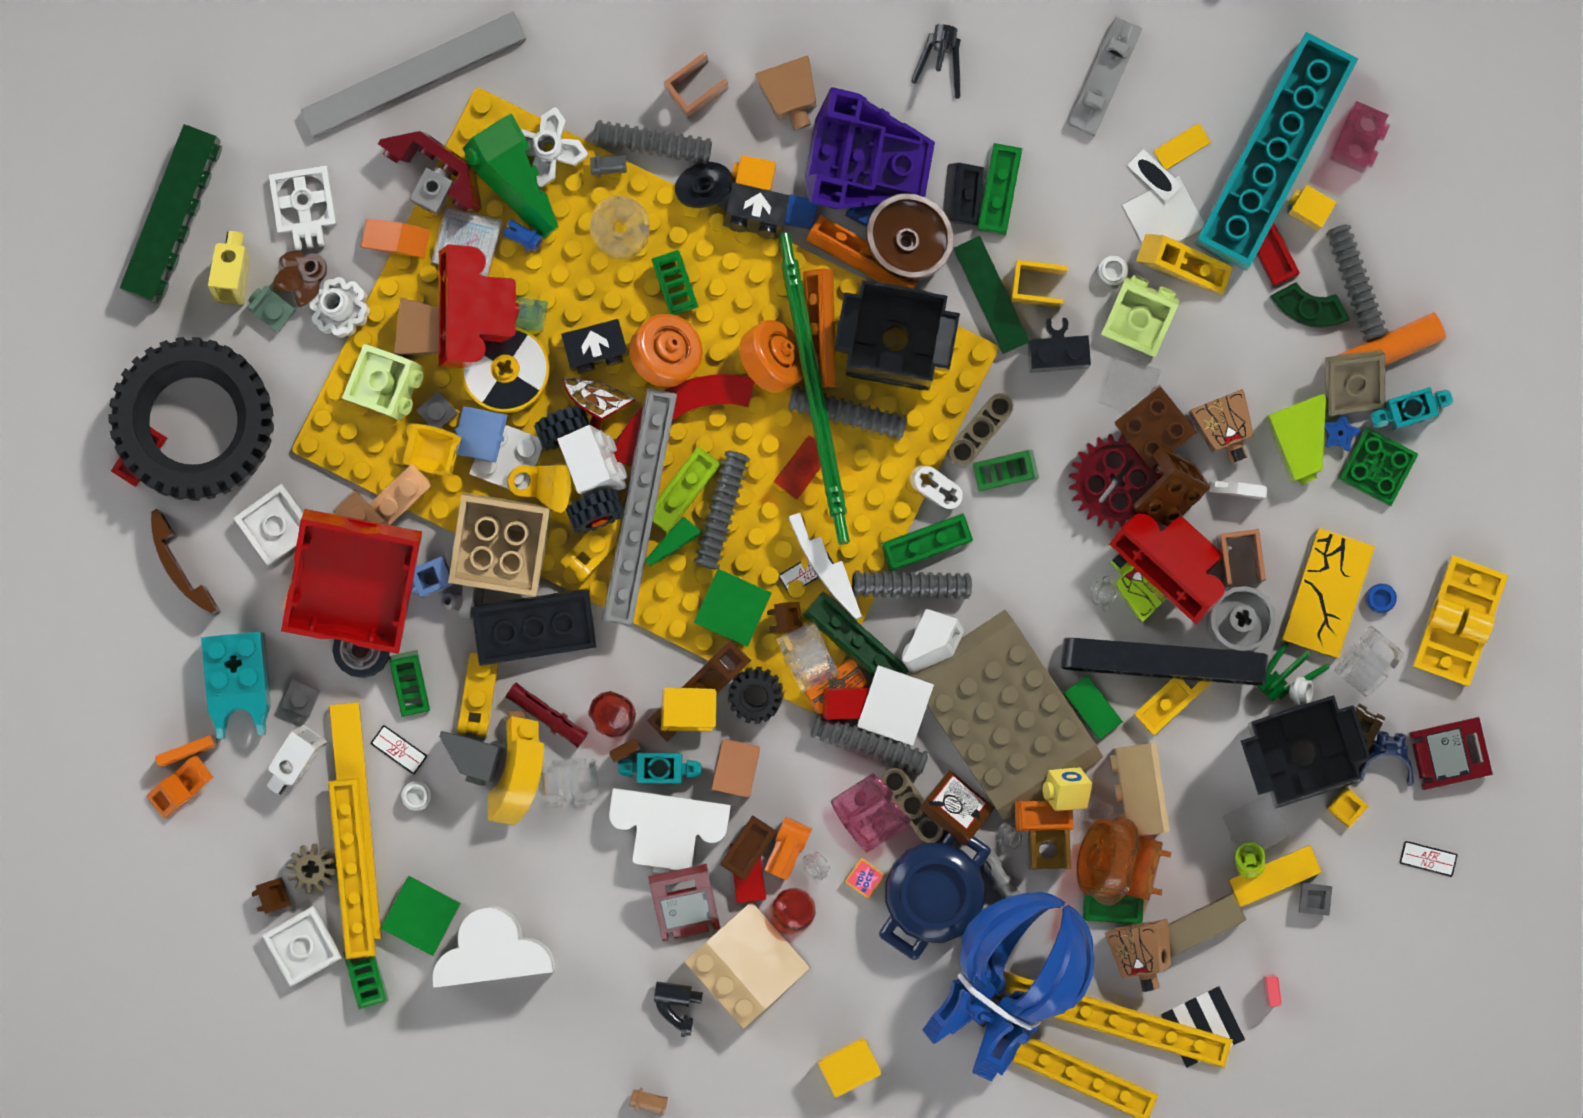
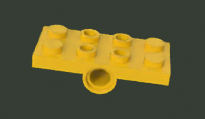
M1452 555L1412 667L1469 687L1482 649L1492 632L1495 622L1494 615L1509 575Z

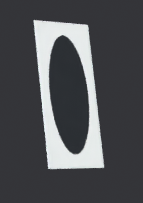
M1144 149L1127 165L1166 202L1183 186Z

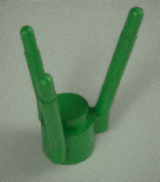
M1283 642L1267 666L1266 685L1258 686V688L1272 702L1277 697L1281 700L1290 690V685L1286 686L1288 683L1285 679L1310 656V652H1305L1283 673L1279 674L1277 671H1274L1270 674L1289 645L1288 642ZM1329 665L1321 666L1305 675L1304 678L1311 680L1328 670Z

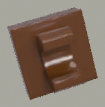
M799 602L774 604L775 609L767 611V615H776L777 621L776 626L769 627L770 631H778V634L804 631Z
M282 877L257 885V890L251 893L252 897L259 895L262 906L257 907L258 912L264 911L267 914L291 906Z

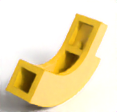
M513 716L507 720L506 762L499 782L487 794L488 821L516 825L528 811L536 794L543 766L544 743L539 742L538 721Z

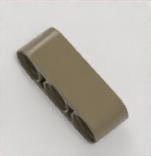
M997 393L990 397L952 443L948 456L953 465L966 467L971 464L1007 421L1014 406L1012 399L1008 395ZM996 400L1004 401L1008 407L1007 413L1004 415L995 414L991 408L992 403ZM976 423H984L988 426L989 434L986 437L979 438L975 436L973 426ZM964 445L968 447L970 458L964 461L958 460L954 455V449L957 446Z
M898 768L887 770L881 778V785L918 838L927 843L938 841L943 834V828L921 809L915 814H908L904 809V802L909 797L917 798L920 806L925 799L905 772ZM891 773H897L902 776L903 784L898 790H891L886 784V779ZM927 821H933L938 827V832L933 838H926L922 835L921 827Z
M1234 893L1228 894L1168 924L1171 957L1247 920Z

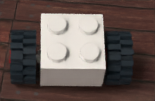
M578 406L566 407L564 410L559 409L556 410V413H549L547 417L539 419L535 423L534 428L542 449L554 450L558 447L561 448L577 492L585 496L579 498V501L572 502V505H568L566 509L574 532L586 533L590 530L594 531L599 527L603 528L608 523L612 524L615 520L620 519L624 515V510L617 492L627 488L624 481L627 478V474L622 463L617 462L613 452L617 451L612 437L603 433L602 430L591 426L585 410Z

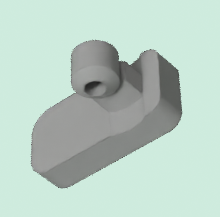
M463 585L462 596L447 593L442 597L441 604L445 609L458 610L460 618L472 620L471 606L483 604L485 589Z

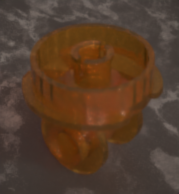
M1118 817L1112 821L1107 819L1097 820L1088 829L1080 846L1077 859V881L1083 893L1094 896L1100 904L1107 906L1118 903L1125 895L1150 900L1151 893L1162 896L1163 890L1153 888L1160 856L1171 858L1172 852L1161 850L1163 842L1139 837L1136 825L1128 818Z

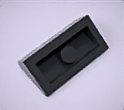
M960 162L948 165L943 211L950 223L978 225L984 167Z

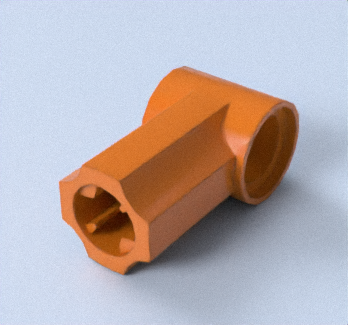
M785 817L775 839L777 842L764 870L787 880L794 868L799 852L802 853L813 828Z

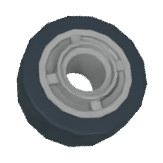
M334 639L332 649L334 660L339 668L350 676L359 678L375 676L384 669L389 660L390 652L370 648L367 656L358 658L354 653L356 645Z

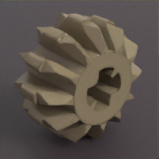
M312 844L310 854L307 847L302 845L300 846L302 857L295 852L290 855L297 863L286 865L287 869H295L296 872L289 875L288 880L299 879L295 885L296 890H300L306 883V894H312L314 885L316 890L321 893L324 891L321 881L329 886L333 884L332 879L327 877V874H337V869H328V865L335 863L336 859L335 857L327 860L324 859L329 852L327 848L321 850L318 855V844ZM312 861H315L316 864L314 866H319V872L313 873L312 877H309L308 874L310 872H305V866L311 865Z

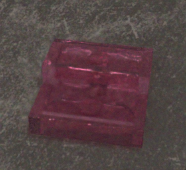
M874 773L831 800V805L841 823L866 853L906 829L911 821L891 800L893 792Z

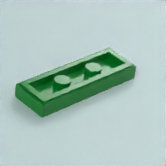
M998 143L993 144L977 230L1000 235L1007 234L1023 148Z
M961 513L880 543L889 570L894 571L972 542L973 538L965 515Z

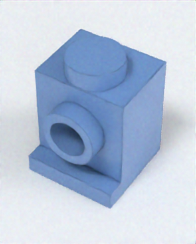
M441 556L416 566L412 585L413 594L419 593V596L424 598L448 587L455 586L453 583H448L450 570L444 557ZM430 573L436 577L435 582L431 585L425 582L426 575Z

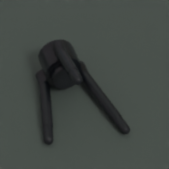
M945 24L935 25L934 33H929L927 45L911 81L913 84L917 83L933 45L934 50L938 51L937 72L941 71L945 53H950L952 48L955 98L959 99L961 96L959 60L961 39L956 38L958 32L956 27Z

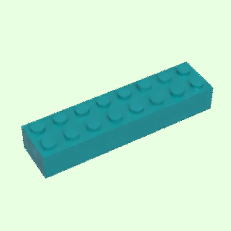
M1308 32L1304 34L1195 241V245L1245 271L1249 269L1353 71L1358 58Z

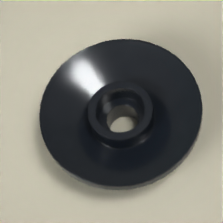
M707 162V164L699 163L686 169L677 179L675 184L676 196L683 205L690 208L713 206L722 201L730 192L733 182L732 175L729 169L720 163Z

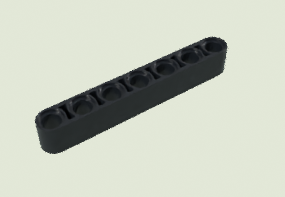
M1064 638L1061 668L1082 672L1262 686L1266 685L1268 655L1248 651Z

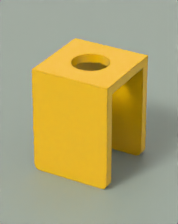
M1017 260L1014 268L1011 302L1062 308L1064 305L1063 299L1017 294L1020 270L1066 275L1068 266Z
M664 687L661 700V730L711 732L716 726L715 689Z
M864 1038L818 1060V1064L835 1098L881 1075L880 1068Z

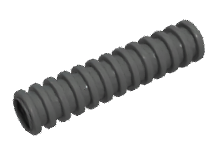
M602 120L596 122L593 135L594 146L603 144V147L607 148L608 145H611L612 149L621 147V150L625 151L626 148H629L631 152L639 150V153L643 154L644 151H647L649 155L657 153L659 157H662V154H665L667 158L676 156L675 158L680 160V157H683L685 161L694 159V162L698 163V160H701L703 164L709 162L712 148L711 138L702 140V137L698 136L697 139H694L693 135L684 137V134L680 133L679 136H676L674 132L666 134V131L662 130L661 133H658L656 129L648 131V128L644 127L643 130H640L638 126L630 128L628 124H625V127H622L620 123L612 125L610 121H607L604 124Z
M1344 224L1328 230L1326 237H1330L1329 246H1333L1332 254L1337 256L1335 262L1340 265L1338 271L1343 273L1341 279L1346 282L1344 288L1349 290L1347 296L1352 298L1350 304L1355 307L1354 315H1358L1357 324L1362 326L1359 330L1364 332L1363 341L1368 342L1374 338L1386 335L1389 331L1387 328L1384 329L1385 320L1380 318L1382 312L1377 309L1379 303L1374 301L1376 295L1371 292L1373 286L1368 284L1370 278L1365 276L1367 270L1362 267L1363 259H1359L1361 253L1356 251L1355 247L1358 244L1353 242L1354 234H1350L1351 225Z
M795 386L788 405L789 411L798 410V414L805 412L807 416L811 417L806 388L803 391L799 390V386ZM823 393L828 419L834 420L835 424H838L839 421L843 423V426L850 424L853 429L856 426L861 427V431L868 429L870 430L869 433L872 434L876 431L879 432V436L887 434V438L894 436L898 441L903 437L907 423L906 415L899 417L896 412L893 415L888 414V410L881 412L880 408L877 407L873 410L870 405L862 407V403L855 405L851 400L847 403L844 402V398L836 400L835 396L831 395V398Z
M730 450L724 453L726 460H722L721 463L724 467L719 470L721 477L717 478L716 482L719 484L718 487L714 488L716 495L711 498L714 501L713 505H709L711 512L706 516L709 518L708 523H704L706 530L701 533L704 537L703 540H699L700 549L696 550L698 558H694L693 561L696 565L714 570L720 567L717 564L718 560H722L720 552L725 549L722 545L723 542H727L726 533L730 532L728 525L732 524L730 518L731 515L734 516L735 514L733 507H737L738 504L735 502L736 498L740 497L738 490L743 487L740 483L741 480H745L743 472L748 469L745 466L746 462H750V458L747 455Z
M855 570L852 575V590L855 597H859L860 594H863V597H868L869 594H872V597H877L878 594H881L882 597H887L888 594L892 598H895L896 595H899L900 598H905V595H908L909 598H914L915 595H918V598H923L924 595H927V598L936 596L937 599H941L942 596H945L946 599H950L951 596H954L955 599H960V596H963L964 599H969L972 592V579L969 573H964V576H961L960 573H955L952 576L951 573L942 575L941 572H937L936 575H933V572H928L927 575H924V572H919L918 575H915V572H910L909 575H906L905 572L897 574L896 571H892L891 574H888L887 571H882V574H879L878 571H873L872 574H869V571L860 573V571Z
M823 713L816 716L810 733L812 738L818 736L820 741L826 739L829 740L828 743L831 745L834 742L837 743V747L841 748L843 745L848 751L854 749L856 754L862 752L864 757L870 755L872 760L878 758L881 759L883 764L887 761L890 763L889 766L893 767L895 764L898 765L900 770L906 768L908 773H911V771L916 772V776L922 774L928 759L927 751L919 752V748L913 750L908 744L906 747L902 746L900 741L894 743L892 738L886 740L883 735L878 737L875 736L876 733L874 732L869 734L865 729L862 731L858 730L856 725L850 727L848 722L842 724L839 719L836 721L832 719L826 720L823 718Z

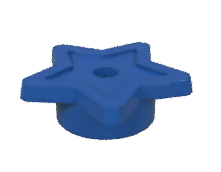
M1341 414L1336 422H1325V431L1328 436L1325 447L1329 448L1338 445L1347 452L1350 451L1351 438L1360 433V429L1349 425L1346 414ZM1339 430L1343 431L1342 436L1338 435Z

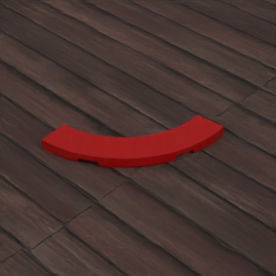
M717 374L692 378L677 386L667 388L664 391L677 394L672 421L694 409L709 405L726 404L748 408L755 382L747 376ZM643 407L631 418L616 443L617 451L613 452L617 462L631 467Z

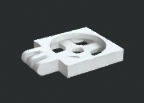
M327 165L269 175L277 232L279 234L292 232L296 251L302 250L301 238H305L307 249L314 248L313 236H317L318 246L324 247L323 227L337 225ZM305 176H312L318 179L324 185V190L311 192L307 189ZM293 178L295 190L291 195L279 197L282 186ZM300 194L308 196V202L305 205H300L297 202V197ZM326 202L327 209L324 215L319 220L312 221L310 208L313 204ZM294 207L298 210L300 223L293 224L286 220L281 214V209Z

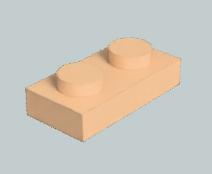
M411 464L369 505L391 525L432 484Z

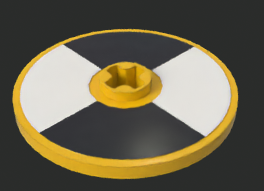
M516 327L515 335L505 342L484 341L486 351L483 358L468 368H461L462 381L469 396L481 407L497 413L517 412L532 405L544 392L550 374L549 360L543 345L534 335ZM509 363L512 373H505L501 376L499 366H506Z

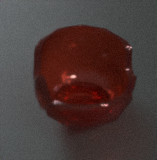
M608 691L600 693L592 700L588 715L599 733L615 738L624 736L633 728L636 711L628 697L618 692Z
M796 887L781 891L770 906L772 924L779 932L788 935L806 931L816 915L814 899L807 891Z

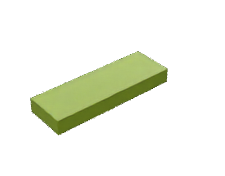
M698 446L657 498L652 523L668 534L719 469L721 463Z

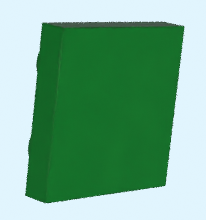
M1365 427L1338 480L1388 506H1392L1418 453Z
M717 569L693 623L748 647L772 593Z
M408 876L380 929L434 956L461 903Z

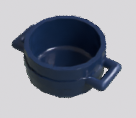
M947 832L940 843H923L910 848L893 863L885 881V903L890 916L879 931V937L911 960H917L930 942L945 943L964 934L967 925L982 911L985 904V882L980 868L990 855L991 849L973 836L966 845L977 852L973 859L963 850L953 846L957 839ZM897 926L906 935L917 939L913 946L893 933Z

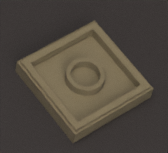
M1382 350L1325 357L1326 413L1329 416L1386 409L1385 353Z

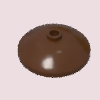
M899 194L887 198L875 208L868 220L866 240L872 257L885 271L904 279H921L937 272L948 260L953 248V230L944 211L934 202L920 195ZM901 240L908 241L909 247L903 246Z

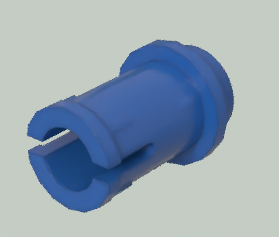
M514 220L508 222L507 225L510 227H505L503 237L521 244L528 252L530 250L535 252L543 236L539 235V231L536 229L531 231Z

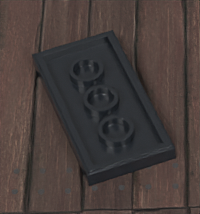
M588 588L471 606L478 663L480 666L596 648Z

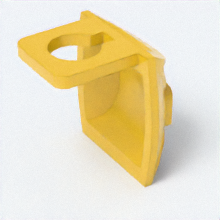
M412 424L402 463L408 466L413 464L420 471L452 476L462 437L438 427Z

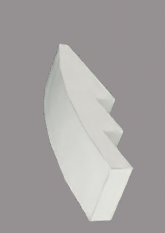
M797 513L789 516L788 519L798 543L818 578L833 598L855 620L860 619L862 616L843 562L830 564L822 538L809 540L801 514Z

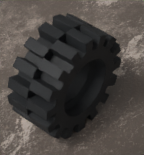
M758 666L752 670V667L744 672L741 671L734 679L728 691L730 693L728 703L731 702L730 709L732 712H737V718L741 719V717L746 718V723H750L752 720L755 721V724H760L762 720L766 722L777 713L784 698V693H782L783 685L778 683L779 677L777 675L773 677L770 674L771 670L762 671V667ZM751 685L761 686L767 694L766 702L758 706L750 704L745 698L747 687Z

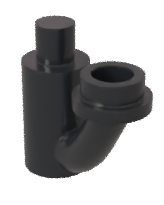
M657 981L654 1002L659 1013L675 1028L682 1031L681 1037H685V1035L691 1036L693 1018L684 1015V1018L681 1019L670 1008V1004L689 1007L690 1003L702 1004L703 992L692 991V986Z

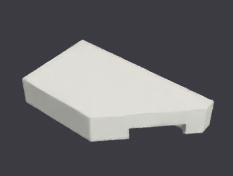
M1212 481L1210 482L1209 492L1263 500L1267 495V487L1242 482Z

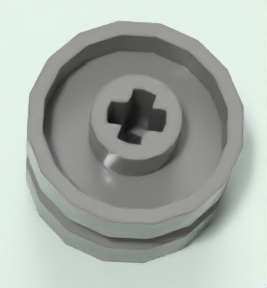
M1247 586L1233 587L1225 591L1222 598L1206 617L1207 629L1213 641L1225 650L1251 651L1265 644L1272 635L1276 623L1275 609L1269 598L1261 591ZM1241 614L1244 616L1245 623L1242 626L1237 625L1238 619L1235 618L1236 615Z

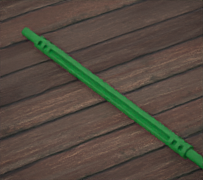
M782 233L778 236L783 257L781 268L783 270V278L785 280V288L787 290L825 494L827 496V505L829 507V515L834 520L838 545L850 543L845 519L847 508L845 507V498L837 466L804 297L803 283L798 260L794 257L790 233Z

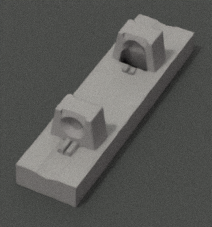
M1118 17L1115 18L1068 125L1090 135H1096L1143 28ZM1114 50L1119 52L1122 58L1112 53H1109V51Z

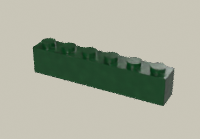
M183 124L120 285V289L124 292L156 304L159 298L163 299L169 287V282H166L170 271L174 272L179 262L180 255L177 254L181 243H186L190 234V228L187 226L191 216L195 217L200 209L201 200H198L202 189L206 190L210 183L212 173L209 170L212 162H217L222 152V146L219 145L221 141L217 136Z

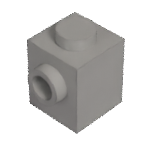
M435 167L434 171L426 168L410 200L413 204L439 217L450 196L447 192L453 184V181L450 180L451 175Z

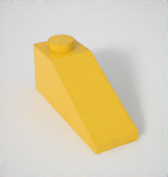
M1145 234L1136 262L1160 273L1221 295L1225 292L1233 269L1232 266L1165 235Z

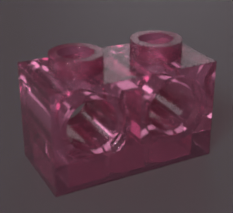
M1356 101L1352 105L1329 159L1361 173L1367 166L1372 167L1378 155V151L1374 150L1378 139L1384 140L1390 127L1386 123L1389 115ZM1361 119H1371L1375 126L1374 130L1365 131L1360 125ZM1349 146H1360L1363 150V156L1361 158L1352 157L1349 153Z

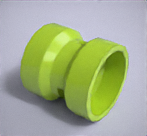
M1255 842L1243 843L1238 847L1235 856L1237 871L1246 878L1258 877L1265 869V853L1263 848Z

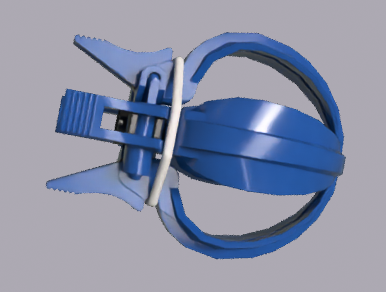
M1034 892L1009 896L983 909L967 925L961 938L960 965L962 972L958 974L957 980L952 981L951 989L945 1002L932 1014V1017H930V1020L922 1029L930 1041L936 1044L947 1035L956 1033L972 1020L985 1028L986 1031L972 1073L991 1082L997 1073L1000 1075L1004 1074L1011 1061H1013L1020 1045L1026 1044L1029 1041L1031 1034L1038 1030L1041 1020L1063 1014L1066 1010L1077 1005L1085 996L1093 977L1095 958L1093 939L1089 926L1075 908L1067 905L1062 909V921L1053 948L1033 984L1027 992L1015 991L1011 994L1004 989L1006 986V980L1003 977L1004 967L1018 940L1032 923L1048 909L1064 906L1065 902L1053 894Z

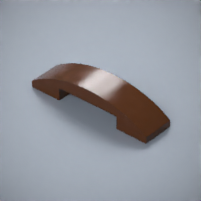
M159 509L153 510L151 512L153 540L160 561L167 574L178 589L193 603L213 614L221 612L206 586L200 585L195 589L192 587L166 543L176 536L162 511Z
M730 639L682 688L715 689L717 695L750 663L751 659ZM661 707L647 720L666 742L679 732L661 730Z

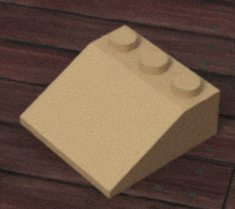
M470 493L462 494L448 583L537 597L552 509L545 505Z
M1157 743L1114 748V755H1109L1111 771L1112 773L1117 772L1119 784H1114L1116 802H1122L1123 813L1118 814L1120 830L1126 831L1128 837L1170 832Z
M752 901L684 961L743 1029L810 969Z

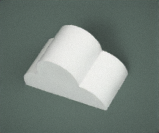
M496 906L484 907L469 914L462 922L458 933L459 947L448 951L437 961L433 970V988L551 973L556 970V963L551 950L544 943L536 939L522 937L521 926L511 912Z

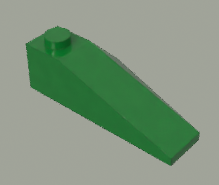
M512 113L473 136L462 148L467 162L474 168L476 174L533 230L539 231V235L543 236L542 239L548 238L559 226L547 194L538 187L536 177L539 175L536 165L531 166L525 152V150L530 149L528 142Z

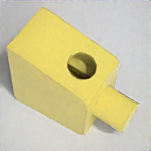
M228 231L225 244L216 243L208 282V287L215 302L244 305L250 257L246 247L243 246L244 234L241 232Z

